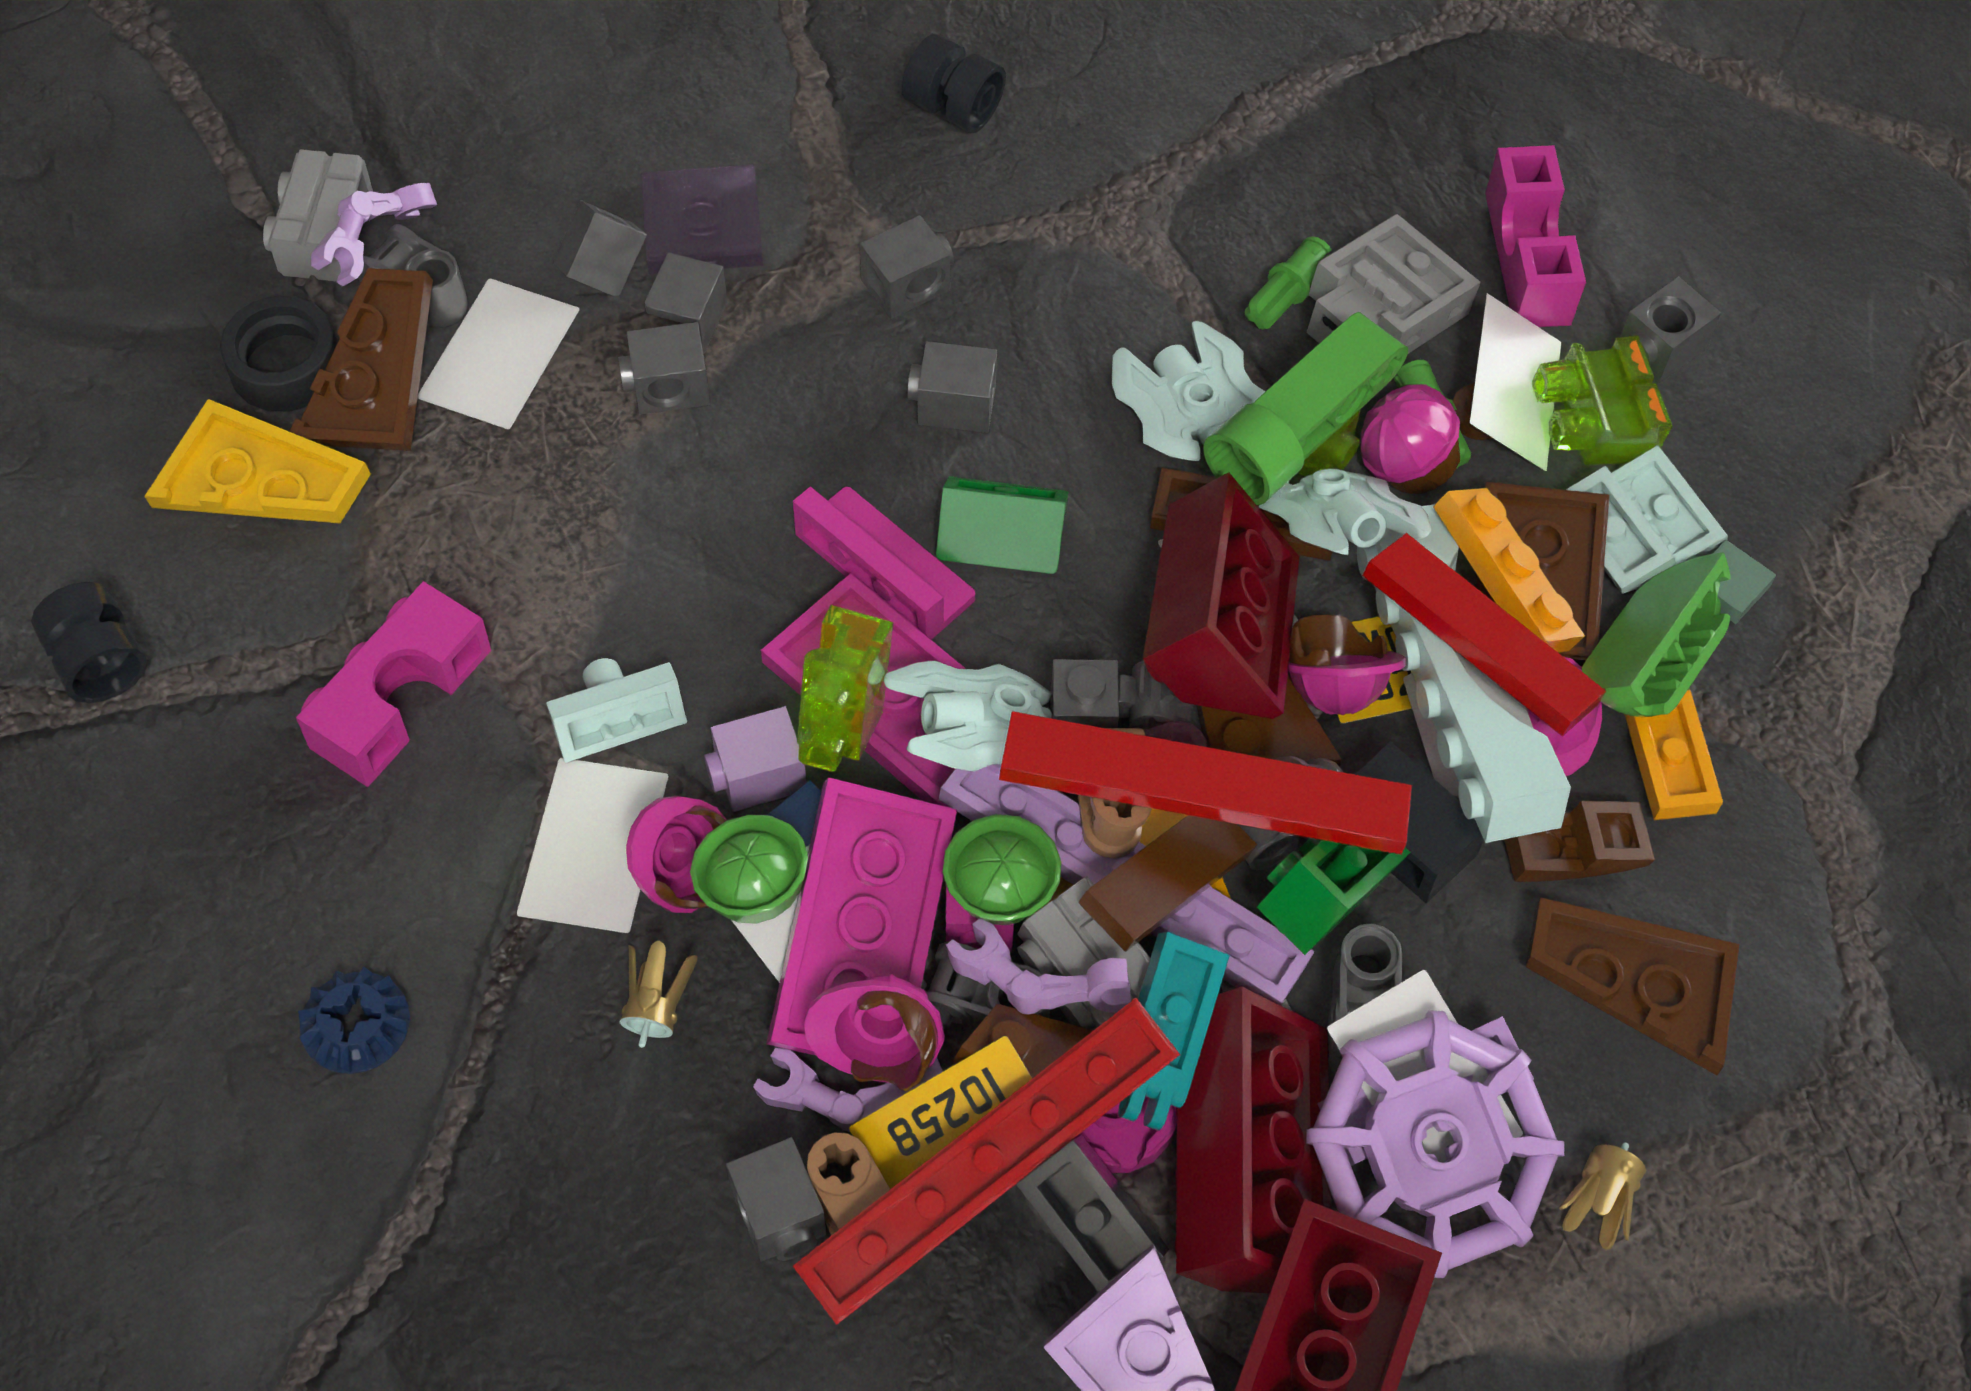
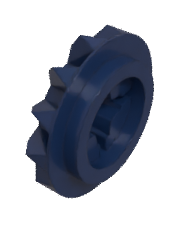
M364 966L359 972L347 974L335 970L332 979L321 987L311 986L310 999L306 1003L304 1010L298 1011L301 1035L299 1038L309 1056L328 1070L346 1074L365 1072L389 1060L404 1042L410 1024L409 1006L402 991L396 986L389 975L383 977L374 974ZM357 998H360L362 1010L365 1016L370 1017L369 1021L357 1022L354 1031L350 1032L347 1040L341 1021L332 1017L349 1014L352 1004H356Z

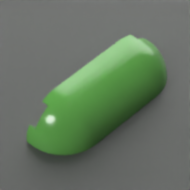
M1724 552L1700 556L1674 565L1648 580L1636 591L1582 667L1584 674L1606 690L1600 702L1614 711L1636 717L1665 715L1676 708L1724 637L1730 623V615L1726 613L1720 614L1721 603L1717 596L1720 581L1731 580Z

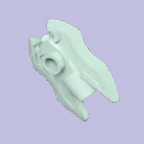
M1193 321L1192 335L1199 363L1194 360L1184 346L1172 345L1163 349L1156 356L1153 363L1157 373L1155 374L1129 350L1120 348L1113 355L1112 386L1116 398L1133 408L1141 420L1144 444L1171 457L1199 461L1201 459L1199 442L1204 445L1205 440L1242 406L1255 402L1265 391L1250 380L1244 370V351L1233 340L1203 322Z
M1339 469L1319 470L1313 475L1302 478L1299 483L1294 485L1289 484L1288 481L1268 501L1259 505L1260 509L1281 516L1288 522L1291 535L1304 542L1348 555V541L1361 548L1371 547L1380 541L1386 528L1401 534L1408 533L1414 539L1425 538L1431 532L1428 514L1420 505L1399 499L1391 493L1386 480Z
M937 661L917 662L888 672L884 677V684L887 688L924 698L921 720L923 730L927 735L912 738L906 748L907 751L955 769L974 772L992 764H1002L1012 711L1051 718L1050 709L1042 706L1050 701L1052 693L1029 676L1001 664L973 670L957 669Z

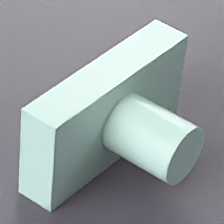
M608 658L598 659L590 663L583 672V680L587 689L546 702L558 746L565 763L687 723L678 681L670 662L623 677L616 661Z

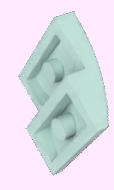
M1658 445L1612 473L1604 466L1566 489L1610 495L1604 570L1622 594L1639 589L1648 580L1674 565L1700 556L1713 554L1728 538L1726 532Z

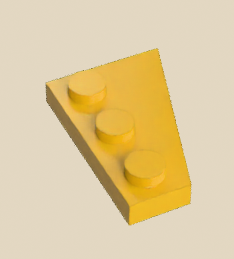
M208 399L144 497L151 508L341 523L371 473L366 463Z

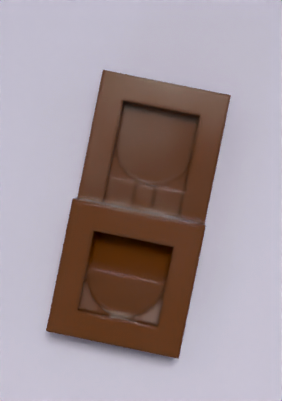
M1581 801L1570 813L1564 814L1562 827L1559 829L1504 839L1514 882L1557 881L1601 876L1646 867L1655 860L1640 802Z

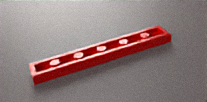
M1014 711L1011 713L999 780L1401 855L1407 843L1412 785Z
M1133 999L794 1264V1269L835 1324H839L1177 1058L1180 1053L1138 999Z

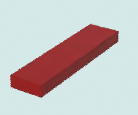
M1408 533L1404 534L1368 562L1362 575L1562 737L1597 707L1605 695V689Z

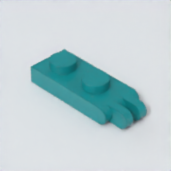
M1170 932L1158 933L1138 1001L1180 1055L1120 1102L1118 1109L1119 1117L1135 1121L1141 1112L1146 1096L1149 1097L1143 1119L1144 1126L1160 1130L1165 1124L1170 1106L1177 1108L1183 1106L1188 1096L1230 955Z

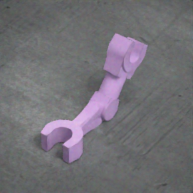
M430 183L413 184L385 194L373 191L366 193L356 191L341 200L338 205L337 215L340 218L337 227L327 233L311 254V266L320 270L330 264L333 257H335L341 267L337 283L345 286L357 279L363 272L364 243L358 240L363 223L378 216L394 214L397 220L416 218L420 215L418 209L435 207L437 203Z
M978 919L973 923L975 939L982 945L981 948L972 951L965 950L954 939L946 944L949 960L955 972L983 985L992 981L1007 994L1008 1000L1022 1014H1034L1040 1011V1009H1054L1069 1003L1089 1001L1097 1010L1118 1012L1131 1002L1126 959L1108 958L1100 960L1087 970V975L1057 976L1044 974L1038 977L1028 970L1022 971L1011 962L1009 949L999 935L998 930L992 923L983 919Z
M775 1048L771 1054L773 1063L790 1071L789 1080L782 1086L774 1087L765 1081L757 1079L753 1087L757 1095L767 1105L801 1112L806 1106L828 1117L832 1123L842 1130L850 1132L849 1127L943 1071L936 1057L934 1064L927 1069L920 1083L909 1088L908 1091L900 1090L894 1084L885 1083L877 1087L860 1089L856 1094L852 1095L843 1091L839 1093L819 1083L817 1074L791 1050Z

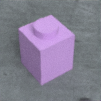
M786 706L711 727L714 752L704 755L706 769L713 791L726 790L733 812L791 796L806 784L805 761Z

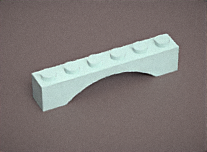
M1435 504L1421 506L1428 514L1431 532L1427 537L1415 540L1455 571L1459 550L1458 544L1433 508ZM1386 528L1383 537L1375 545L1368 548L1357 546V562L1361 575H1363L1368 562L1404 534ZM1374 585L1380 620L1384 625L1391 624L1396 635V653L1406 657V666L1403 670H1411L1415 679L1416 698L1420 713L1424 719L1431 718L1437 730V747L1441 762L1445 768L1453 767L1459 781L1458 792L1463 813L1468 819L1475 818L1485 843L1561 828L1571 786L1548 737L1517 720L1492 701L1467 674L1451 646Z

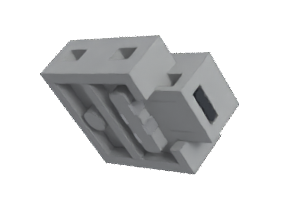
M1396 214L1318 262L1309 296L1316 303L1306 333L1320 344L1351 315L1361 312L1407 346L1409 354L1467 316L1481 282Z

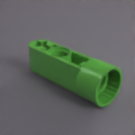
M1361 312L1354 313L1255 402L1242 406L1205 440L1203 447L1204 456L1211 472L1216 479L1230 472L1256 505L1264 504L1302 469L1304 460L1394 378L1408 355V347Z

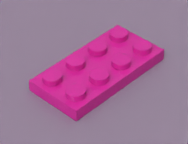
M850 573L761 649L762 663L922 801L949 807L938 799L941 787L955 768L914 755L906 749L912 738L927 735L923 730L921 720L924 698L887 688L884 684V677L888 672L917 662L937 661L957 669L966 668ZM828 615L826 645L823 649V634L825 630V621ZM824 662L821 695L818 696L820 672Z
M827 778L823 783L808 851L805 877L798 897L767 1045L817 1056L806 1041L804 1021L810 1003L825 989L848 982L863 981L890 974L921 988L944 877V855L951 842L957 813L956 809Z

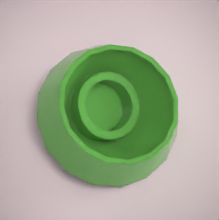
M994 814L973 820L954 835L945 850L943 875L949 893L971 916L995 925L1007 926L1025 921L1050 901L1060 884L1062 862L1055 842L1039 825L1020 816Z
M745 815L731 819L709 832L695 850L690 869L694 891L708 907L737 923L757 924L771 920L789 909L800 894L808 855L803 838L789 823L767 815Z

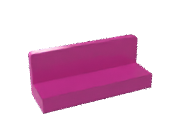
M810 486L793 500L795 535L845 577L852 573L931 640L975 602V590L852 488L844 487L832 498L826 500Z

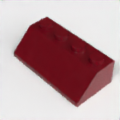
M1230 472L1168 506L1143 660L1150 675L1157 682L1165 683L1183 703L1274 719L1284 714L1290 637L1293 627L1300 556Z
M1244 987L1218 994L1188 1096L1182 1107H1176V1274L1220 1291L1270 1294L1304 1199L1332 1209L1331 1191L1313 1145L1306 1144V1129L1314 1127L1320 1113L1317 1103L1325 1100L1329 1091L1328 1030Z
M1304 1199L1235 1391H1397L1442 1252Z

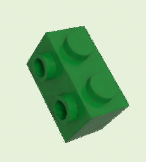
M1309 838L1299 849L1304 857L1296 850L1292 851L1267 876V879L1275 887L1257 908L1306 955L1356 909L1411 852L1405 847L1401 855Z

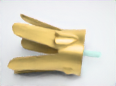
M656 941L651 945L647 961L641 965L637 985L636 953L634 946L629 945V999L627 1005L622 1008L620 1024L627 1030L641 1035L639 1047L641 1048L645 1047L647 1037L665 1038L673 1034V1025L677 1022L676 1006L697 962L696 955L687 957L666 996L661 997L666 948L661 941Z
M1623 1143L1621 1148L1612 1145L1596 1146L1585 1164L1582 1180L1558 1208L1562 1210L1572 1204L1562 1225L1564 1231L1571 1232L1580 1225L1593 1206L1594 1212L1603 1216L1599 1242L1605 1250L1611 1249L1614 1245L1623 1214L1625 1240L1629 1241L1633 1194L1640 1188V1181L1646 1173V1167L1643 1162L1628 1151V1143Z

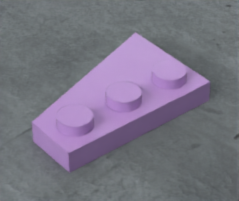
M1153 1244L1044 1341V1349L1081 1391H1216Z

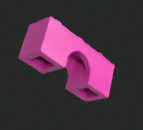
M1555 146L1498 148L1485 195L1509 308L1538 327L1571 326L1586 284L1576 236H1559V208L1565 189Z
M423 581L409 597L401 598L393 605L387 615L386 622L367 642H361L351 650L345 660L344 667L325 687L317 688L308 696L302 706L301 713L296 719L309 749L366 787H369L410 741L399 710L386 702L389 695L401 685L413 681L432 683L452 695L492 651L483 619Z

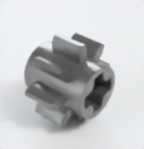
M1144 661L1138 662L1133 666L1132 676L1120 675L1118 677L1119 718H1130L1129 728H1142L1145 736L1164 738L1171 736L1177 731L1178 722H1190L1193 704L1181 702L1165 683L1157 682L1148 672Z

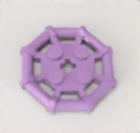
M1429 1010L1425 1018L1364 1041L1357 1042L1350 1039L1340 1049L1342 1060L1313 1128L1306 1129V1144L1313 1145L1338 1212L1442 1252L1434 1278H1445L1448 1270L1513 1244L1523 1247L1533 1237L1530 1227L1558 1157L1564 1156V1141H1558L1528 1068L1531 1062L1529 1056L1522 1049L1514 1052L1448 1020L1444 1011ZM1423 1049L1427 1070L1396 1081L1383 1063ZM1451 1052L1492 1072L1483 1084L1477 1081L1470 1082L1456 1075L1459 1074L1458 1072L1449 1068ZM1365 1081L1379 1093L1375 1105L1367 1112L1365 1129L1345 1127L1362 1083ZM1506 1090L1509 1093L1526 1137L1513 1138L1497 1098ZM1432 1122L1438 1132L1450 1131L1454 1143L1445 1148L1447 1160L1443 1163L1438 1162L1434 1154H1426L1422 1146V1140L1427 1137L1425 1128ZM1344 1148H1364L1379 1187L1365 1198H1363ZM1511 1156L1526 1158L1511 1199L1508 1201L1498 1193L1502 1182L1498 1181L1502 1168L1504 1164L1509 1163ZM1395 1201L1401 1208L1418 1212L1427 1217L1424 1237L1417 1235L1380 1217V1215L1386 1212L1392 1202ZM1481 1205L1491 1222L1452 1237L1449 1216Z

